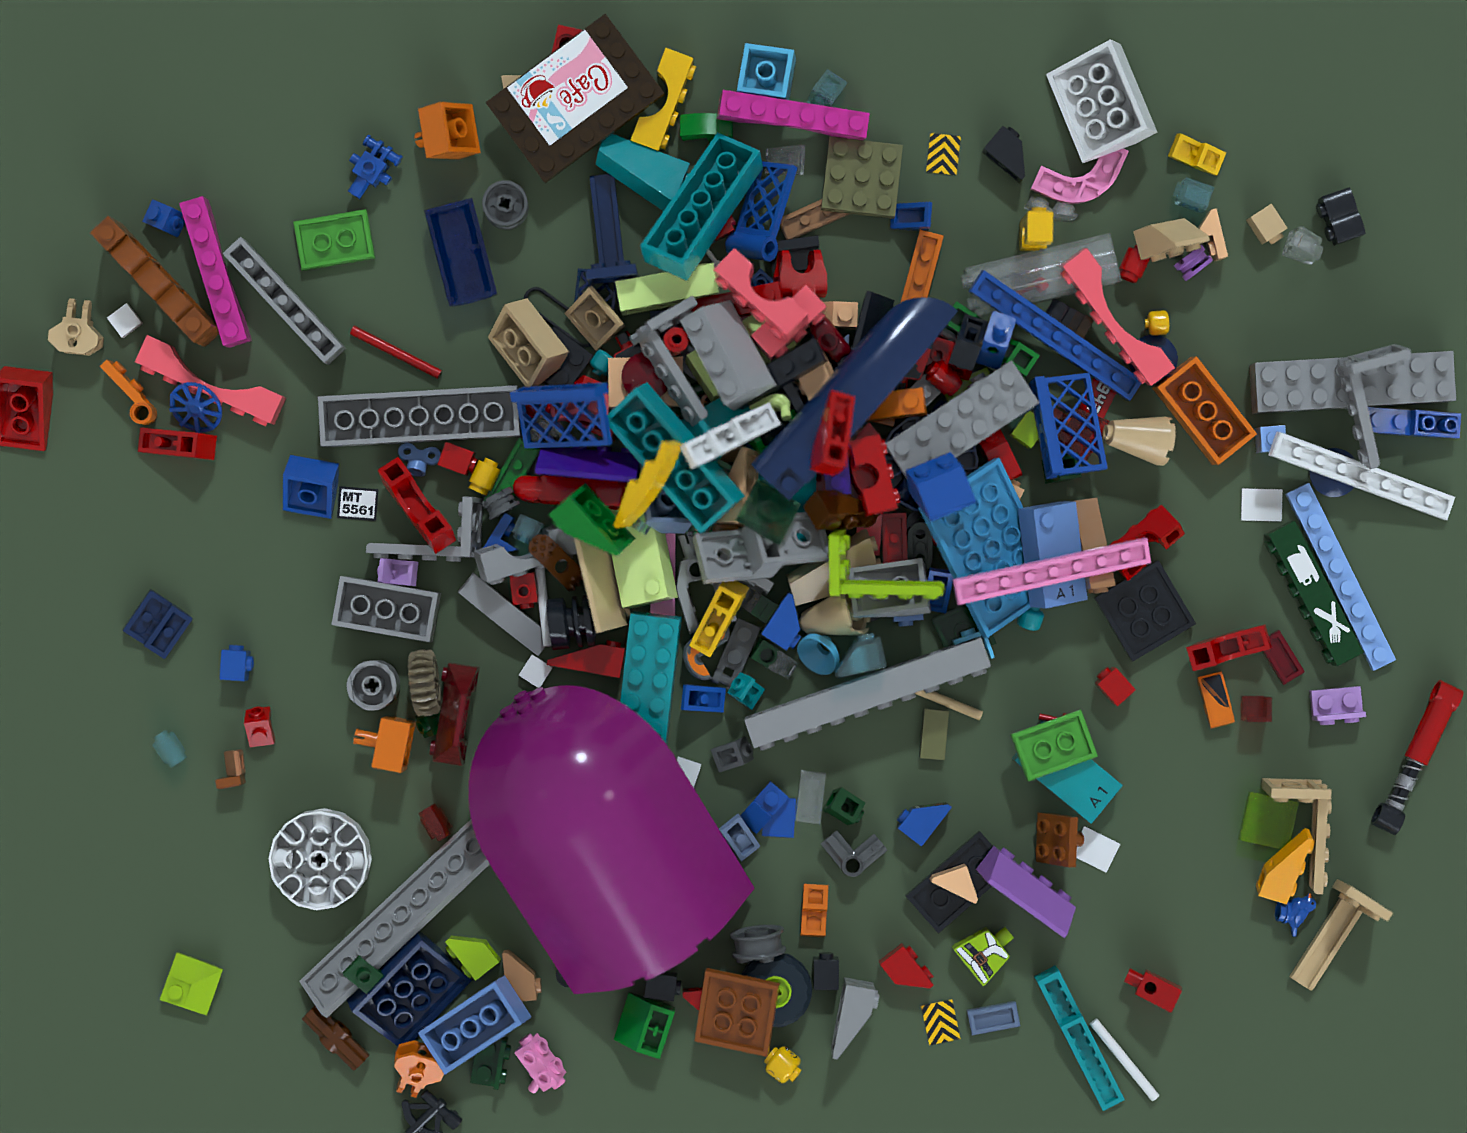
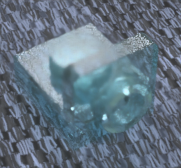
M827 69L813 87L807 102L832 107L848 82Z

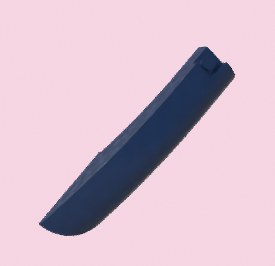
M931 297L911 298L891 308L852 349L851 353L800 412L751 463L752 466L767 482L790 500L805 483L808 484L818 473L810 470L813 445L830 391L834 390L855 396L851 438L926 352L957 313V310L950 304Z

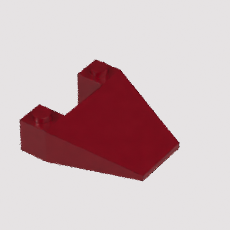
M452 662L448 663V667H443L441 682H445L438 730L436 741H431L429 753L433 755L434 762L459 766L465 763L468 740L464 739L471 693L476 691L480 667Z

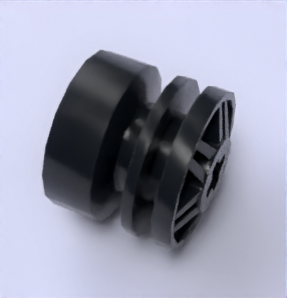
M582 595L583 606L580 607L577 596H573L572 608H567L564 598L547 599L548 627L553 650L570 648L571 637L576 638L578 647H583L584 635L587 636L589 646L595 645L596 629L587 595Z

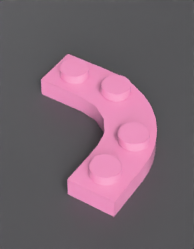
M1123 148L1099 157L1092 170L1081 177L1063 176L1041 166L1030 190L1061 203L1079 204L1091 201L1102 195L1114 183L1129 151Z

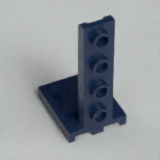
M610 174L589 176L599 264H592L591 269H586L587 281L590 286H593L595 284L615 283V281L638 277L636 264H631L630 260L624 261L615 178Z

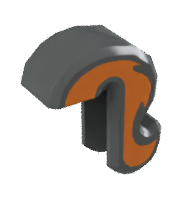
M729 628L726 630L718 646L729 640ZM691 638L684 646L683 651L686 668L695 678L704 681L712 679L700 658L704 654L689 646Z

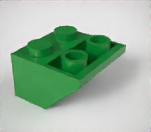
M629 992L614 1040L636 1052L660 1059L676 1007Z

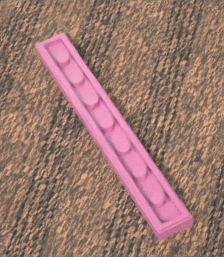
M1140 538L952 580L956 602L958 605L1149 564L1151 563L1148 539Z

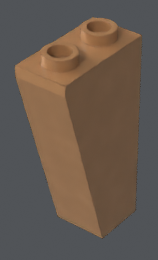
M1097 498L1074 501L1077 507L1082 551L1107 546ZM1113 571L1085 577L1088 594L1109 592L1108 587L1115 586Z

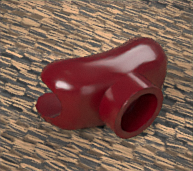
M827 317L816 326L810 325L812 336L818 339L822 350L832 361L840 362L841 358L851 353L850 346Z

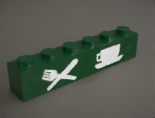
M1289 521L1264 534L1266 538L1264 545L1270 554L1275 555L1278 561L1275 563L1276 568L1281 576L1285 575L1289 582L1287 589L1293 598L1296 597L1301 606L1298 607V610L1303 619H1308L1312 626L1309 629L1314 640L1316 642L1319 641L1324 650L1321 651V654L1326 663H1331L1332 666H1339L1364 653L1297 523Z

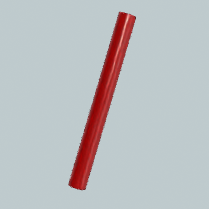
M353 326L350 331V335L437 379L442 373L441 369L356 326Z

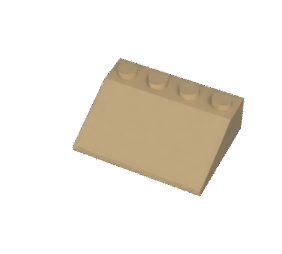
M574 538L596 633L629 625L628 620L630 619L631 611L630 608H622L612 555Z

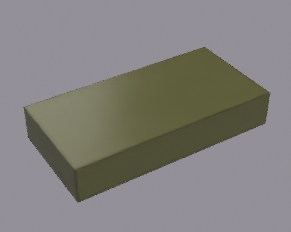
M924 709L920 758L945 760L949 711Z

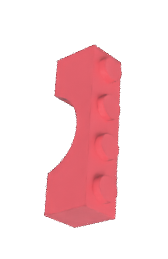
M735 248L714 268L715 282L723 290L728 288L734 294L733 298L741 306L747 305L753 310L751 314L759 322L765 321L771 326L770 331L778 339L783 337L789 342L809 321L808 313L790 297L780 301H768L759 297L751 287V279L754 274L753 264Z

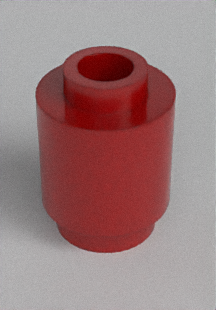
M1137 245L1134 248L1128 247L1119 266L1120 272L1118 276L1136 284L1138 279L1142 278L1150 258L1141 260Z
M678 327L669 329L661 339L671 356L681 354L689 342L687 333ZM672 337L676 338L679 344L673 343Z
M942 360L938 362L933 361L925 370L927 373L925 379L942 394L954 395L963 383L959 379L960 375Z

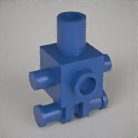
M367 135L362 144L372 149L371 153L365 150L361 157L354 153L349 162L355 165L352 172L357 177L348 192L361 199L369 185L375 188L380 182L388 185L392 177L386 174L389 169L386 161L389 160L397 167L403 158L402 155L393 152L391 146L384 147L383 141H376L371 138V135Z

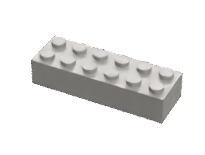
M1010 361L887 442V450L907 479L905 470L949 452L955 458L1038 404L1039 401L1014 363Z

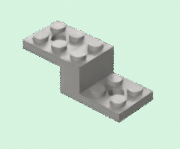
M806 512L751 517L741 530L697 533L692 537L704 584L773 577L783 565L829 561V543L825 530H816ZM796 533H801L802 535H804L807 539V542L803 543L797 539ZM717 552L726 554L728 561L720 560Z

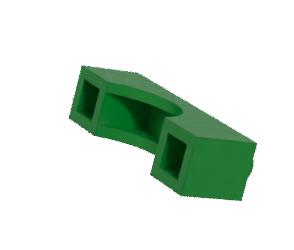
M956 301L953 307L957 310V313L945 328L958 335L965 314L981 318ZM1010 339L1002 365L1004 366L1012 361L1021 376L1025 378L1040 355L1022 343ZM989 347V348H988L989 351H991V352H993V353H997V352H996V351H997V348H995V347Z

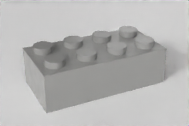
M340 576L331 625L432 642L441 593Z

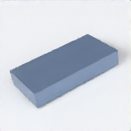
M1015 1001L967 1010L971 1035L1020 1027Z

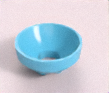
M808 634L797 645L798 656L802 663L817 674H831L839 664L840 658L837 646L828 636ZM820 643H822L829 651L824 650L821 647Z

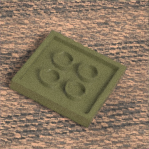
M830 136L821 210L895 219L903 145Z

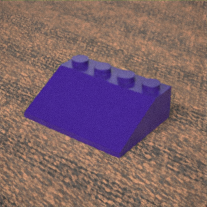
M587 446L572 448L551 447L540 449L535 473L540 476L629 483V480L639 479L640 469L639 461L628 448H621L620 453L611 452L612 447L597 446L596 450H588Z

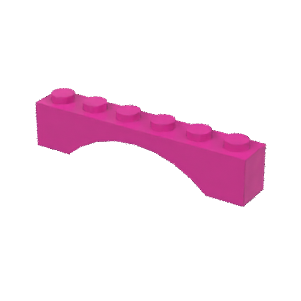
M723 90L719 97L717 119L738 123L777 125L813 131L832 137L864 140L867 137L870 113Z
M201 196L179 203L223 346L231 348L252 341L245 316L226 268L209 200Z

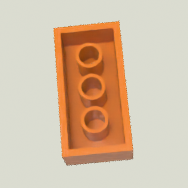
M1197 356L1188 358L1152 387L1212 465L1221 464L1257 435Z

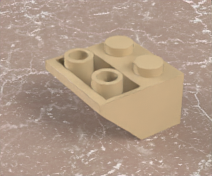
M1185 218L1152 224L1133 231L1141 260L1151 258L1152 262L1166 259V255L1169 256V259L1184 255L1185 249L1186 252L1201 249L1200 244L1210 241L1206 233Z

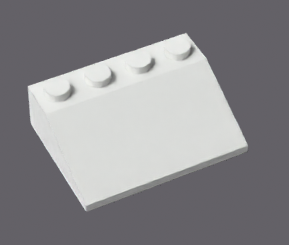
M1110 39L1046 74L1082 163L1134 145L1157 133L1121 44Z

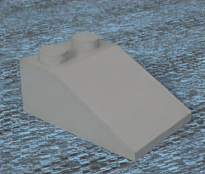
M922 558L851 568L849 580L927 581L925 563ZM863 594L862 598H851L854 618L898 617L931 613L930 599H923V595H913L912 599H899L898 595H888V598L878 599L873 598V594Z
M844 977L830 1049L832 1059L840 1057L871 1016L872 1008L877 1009L879 994L873 982Z

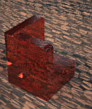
M1241 696V720L1246 722H1272V697Z

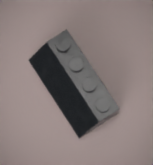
M866 291L851 351L878 321L894 307L895 300Z

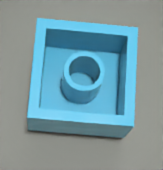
M745 43L737 92L789 100L796 64L794 50Z

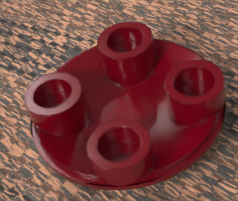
M641 352L627 360L622 369L621 377L622 384L628 394L646 382L660 397L665 394L668 388L663 380L656 375L654 366L649 358Z

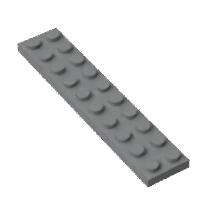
M471 820L299 981L321 1015L327 1018L358 989L355 984L342 974L358 955L378 970L490 865L477 841Z

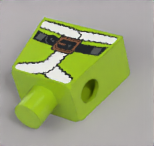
M984 927L955 943L952 948L982 986H985L1009 959L1010 956L1003 947L1013 940L1014 937L1006 927L1002 928L994 936L987 927Z

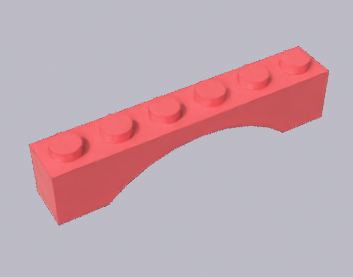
M1082 248L1059 266L1062 269L1060 275L1068 285L1073 284L1077 290L1075 295L1083 305L1087 303L1092 310L1089 313L1097 325L1102 323L1107 330L1104 335L1112 345L1116 343L1121 349L1119 352L1120 357L1127 365L1129 363L1133 365L1136 369L1133 374L1141 384L1146 383L1152 386L1175 368L1161 348L1135 339L1115 321L1103 295L1101 283L1102 268L1087 248Z
M149 335L146 336L135 360L136 363L141 365L140 370L153 376L156 371L164 375L162 380L175 386L177 382H196L208 387L218 397L221 405L223 402L231 405L230 411L244 416L245 412L254 416L252 421L266 426L267 423L275 425L286 400V397L261 386L242 390L222 389L212 386L199 379L187 368L175 347ZM188 386L190 393L196 395L198 387ZM202 390V393L209 395L208 399L212 398L207 391Z

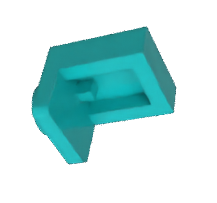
M740 672L732 681L727 693L752 710L765 689L756 683L754 678Z

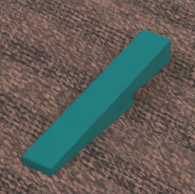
M1055 965L1035 975L1034 978L1102 1110L1104 1111L1124 1101L1125 1099L1057 966Z

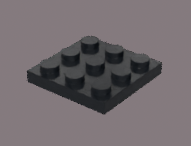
M1159 560L1143 568L1129 581L1125 579L1109 588V592H1103L1094 597L1132 662L1196 625Z

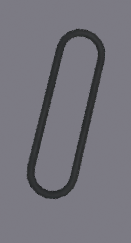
M540 287L530 288L524 295V299H526L532 291H540L566 311L569 309ZM539 312L547 323L556 327L581 347L591 346L590 343L583 344Z

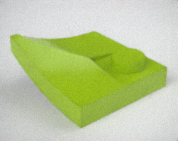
M177 952L160 1000L207 1016L223 969Z

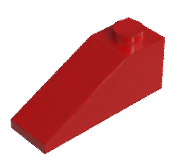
M834 390L830 391L813 445L810 470L834 476L846 468L855 396Z
M140 427L138 452L214 460L217 436Z
M607 640L606 644H599L548 659L546 665L620 678L626 648L621 647V642Z

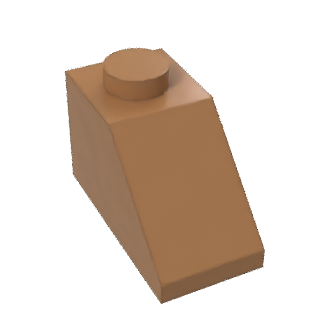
M504 950L502 953L504 975L521 1001L537 1000L538 993H542L541 978H536V971L512 951Z

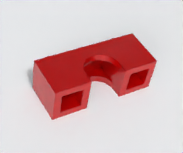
M877 434L849 441L848 451L853 469L868 467L876 476L875 485L860 492L865 517L895 510L898 507L897 503H900V497L897 488L893 489L891 479L894 478L891 464L886 463L884 456L887 454L885 440H880V436Z
M1161 504L1156 509L1148 512L1142 521L1131 526L1125 535L1119 540L1113 541L1110 545L1147 538L1148 543L1157 542L1165 549H1168L1185 533L1181 524ZM1144 564L1118 571L1129 581L1147 565Z

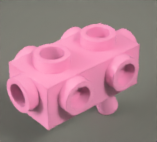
M531 1033L524 1036L519 1041L520 1046L514 1053L529 1072L531 1078H533L528 1086V1090L531 1093H536L539 1087L543 1092L551 1087L554 1090L559 1088L566 1081L563 1078L566 1071L563 1068L561 1059L553 1055L548 1047L547 1040L540 1037L538 1033L533 1036Z

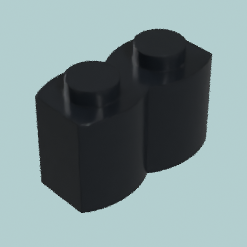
M1350 187L1318 199L1319 204H1316L1317 213L1320 218H1324L1327 226L1324 228L1325 236L1329 242L1332 241L1334 246L1366 234Z

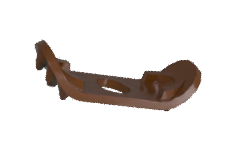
M540 534L532 538L529 543V552L567 591H575V587L580 586V581H584L581 568L549 536ZM561 559L566 560V569L563 572H556L555 564Z

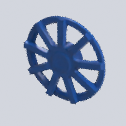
M185 382L178 385L170 394L169 410L173 413L181 427L184 426L196 433L214 430L220 423L222 418L221 403L214 392L208 387L196 382ZM188 386L198 387L196 396L192 397ZM181 388L183 389L188 400L182 398L177 394V392ZM202 390L207 391L212 398L205 401L201 397ZM175 399L184 404L185 406L176 407ZM216 402L218 411L207 409V405ZM186 411L187 415L183 419L178 412ZM205 414L217 417L216 421L212 423ZM190 417L194 418L195 426L187 422ZM199 418L203 420L207 427H200Z

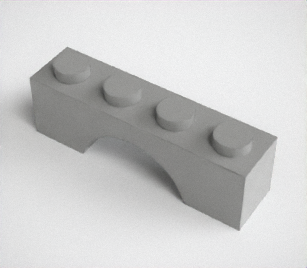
M555 525L542 529L541 534L549 536L571 559L573 558V554L577 553L574 537L565 534L563 530L558 529ZM498 544L473 551L481 580L487 583L490 582L491 585L503 582L504 577L513 575V577L525 575L528 573V569L534 567L536 569L545 568L530 552L522 556H512L503 546Z

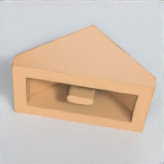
M965 864L931 875L929 880L932 883L975 904L977 903L978 898Z

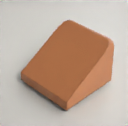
M243 750L225 751L227 775L239 776L245 774Z

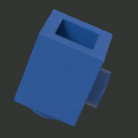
M229 645V649L221 650L219 680H249V671H253L254 657L250 656L251 651L244 650L242 645Z

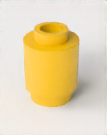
M486 457L484 461L478 460L469 480L471 482L469 488L487 496L488 492L492 491L501 471L497 468L499 463Z

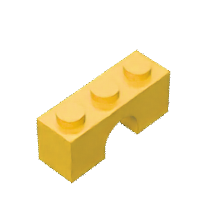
M1033 207L1032 211H1028L1020 220L1019 251H1044L1047 245L1053 242V212H1047L1045 207Z

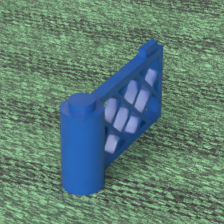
M762 161L763 169H768L770 175L762 181V169L748 189L736 230L728 235L725 246L728 254L735 248L745 258L772 261L778 253L776 236L798 167L790 164ZM784 171H787L785 180L779 183L777 177ZM773 181L775 188L767 194L765 187ZM760 192L763 198L754 204L755 195ZM778 194V203L772 207L770 200ZM766 205L768 211L760 217L757 211ZM753 215L755 222L747 228V220ZM771 218L769 231L765 230L763 224Z

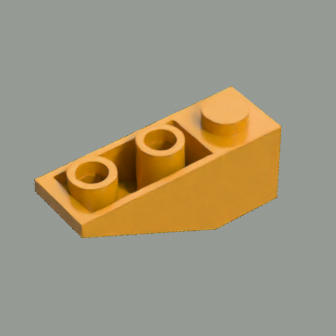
M1304 828L1264 864L1256 883L1258 896L1287 904L1290 896L1293 897L1297 889L1296 880L1298 875L1303 874L1307 853L1311 854L1314 847V840L1312 839L1310 829Z

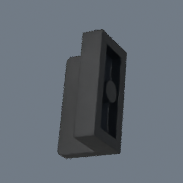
M818 235L777 241L778 251L789 250L792 267L796 271L806 270L809 251L819 250ZM776 257L771 261L773 274L775 271Z

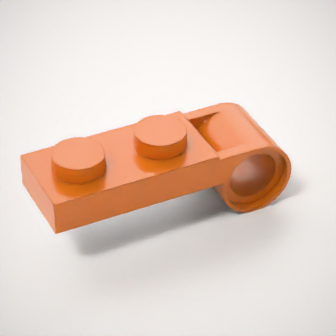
M106 360L102 363L100 367L134 402L130 408L131 419L135 423L142 425L152 424L157 418V410L142 393L144 390L143 386L134 378L130 380L125 375L127 370L118 361L113 363V361ZM142 407H146L149 411V415L145 420H141L138 416V412Z

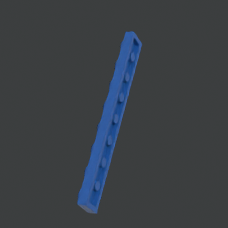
M985 270L980 272L968 292L997 312L1015 317L1017 319L1016 325L1086 373H1090V376L1125 400L1131 401L1140 387L1141 383L1131 371Z

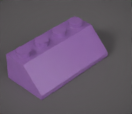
M993 846L976 870L990 885L1065 938L1076 909L1070 902L1072 897L1062 889L1058 892L1051 888L1053 883L1041 875L1037 878L1032 874L1033 868L1023 861L1018 864L1013 860L1015 855L1004 847L1000 851Z

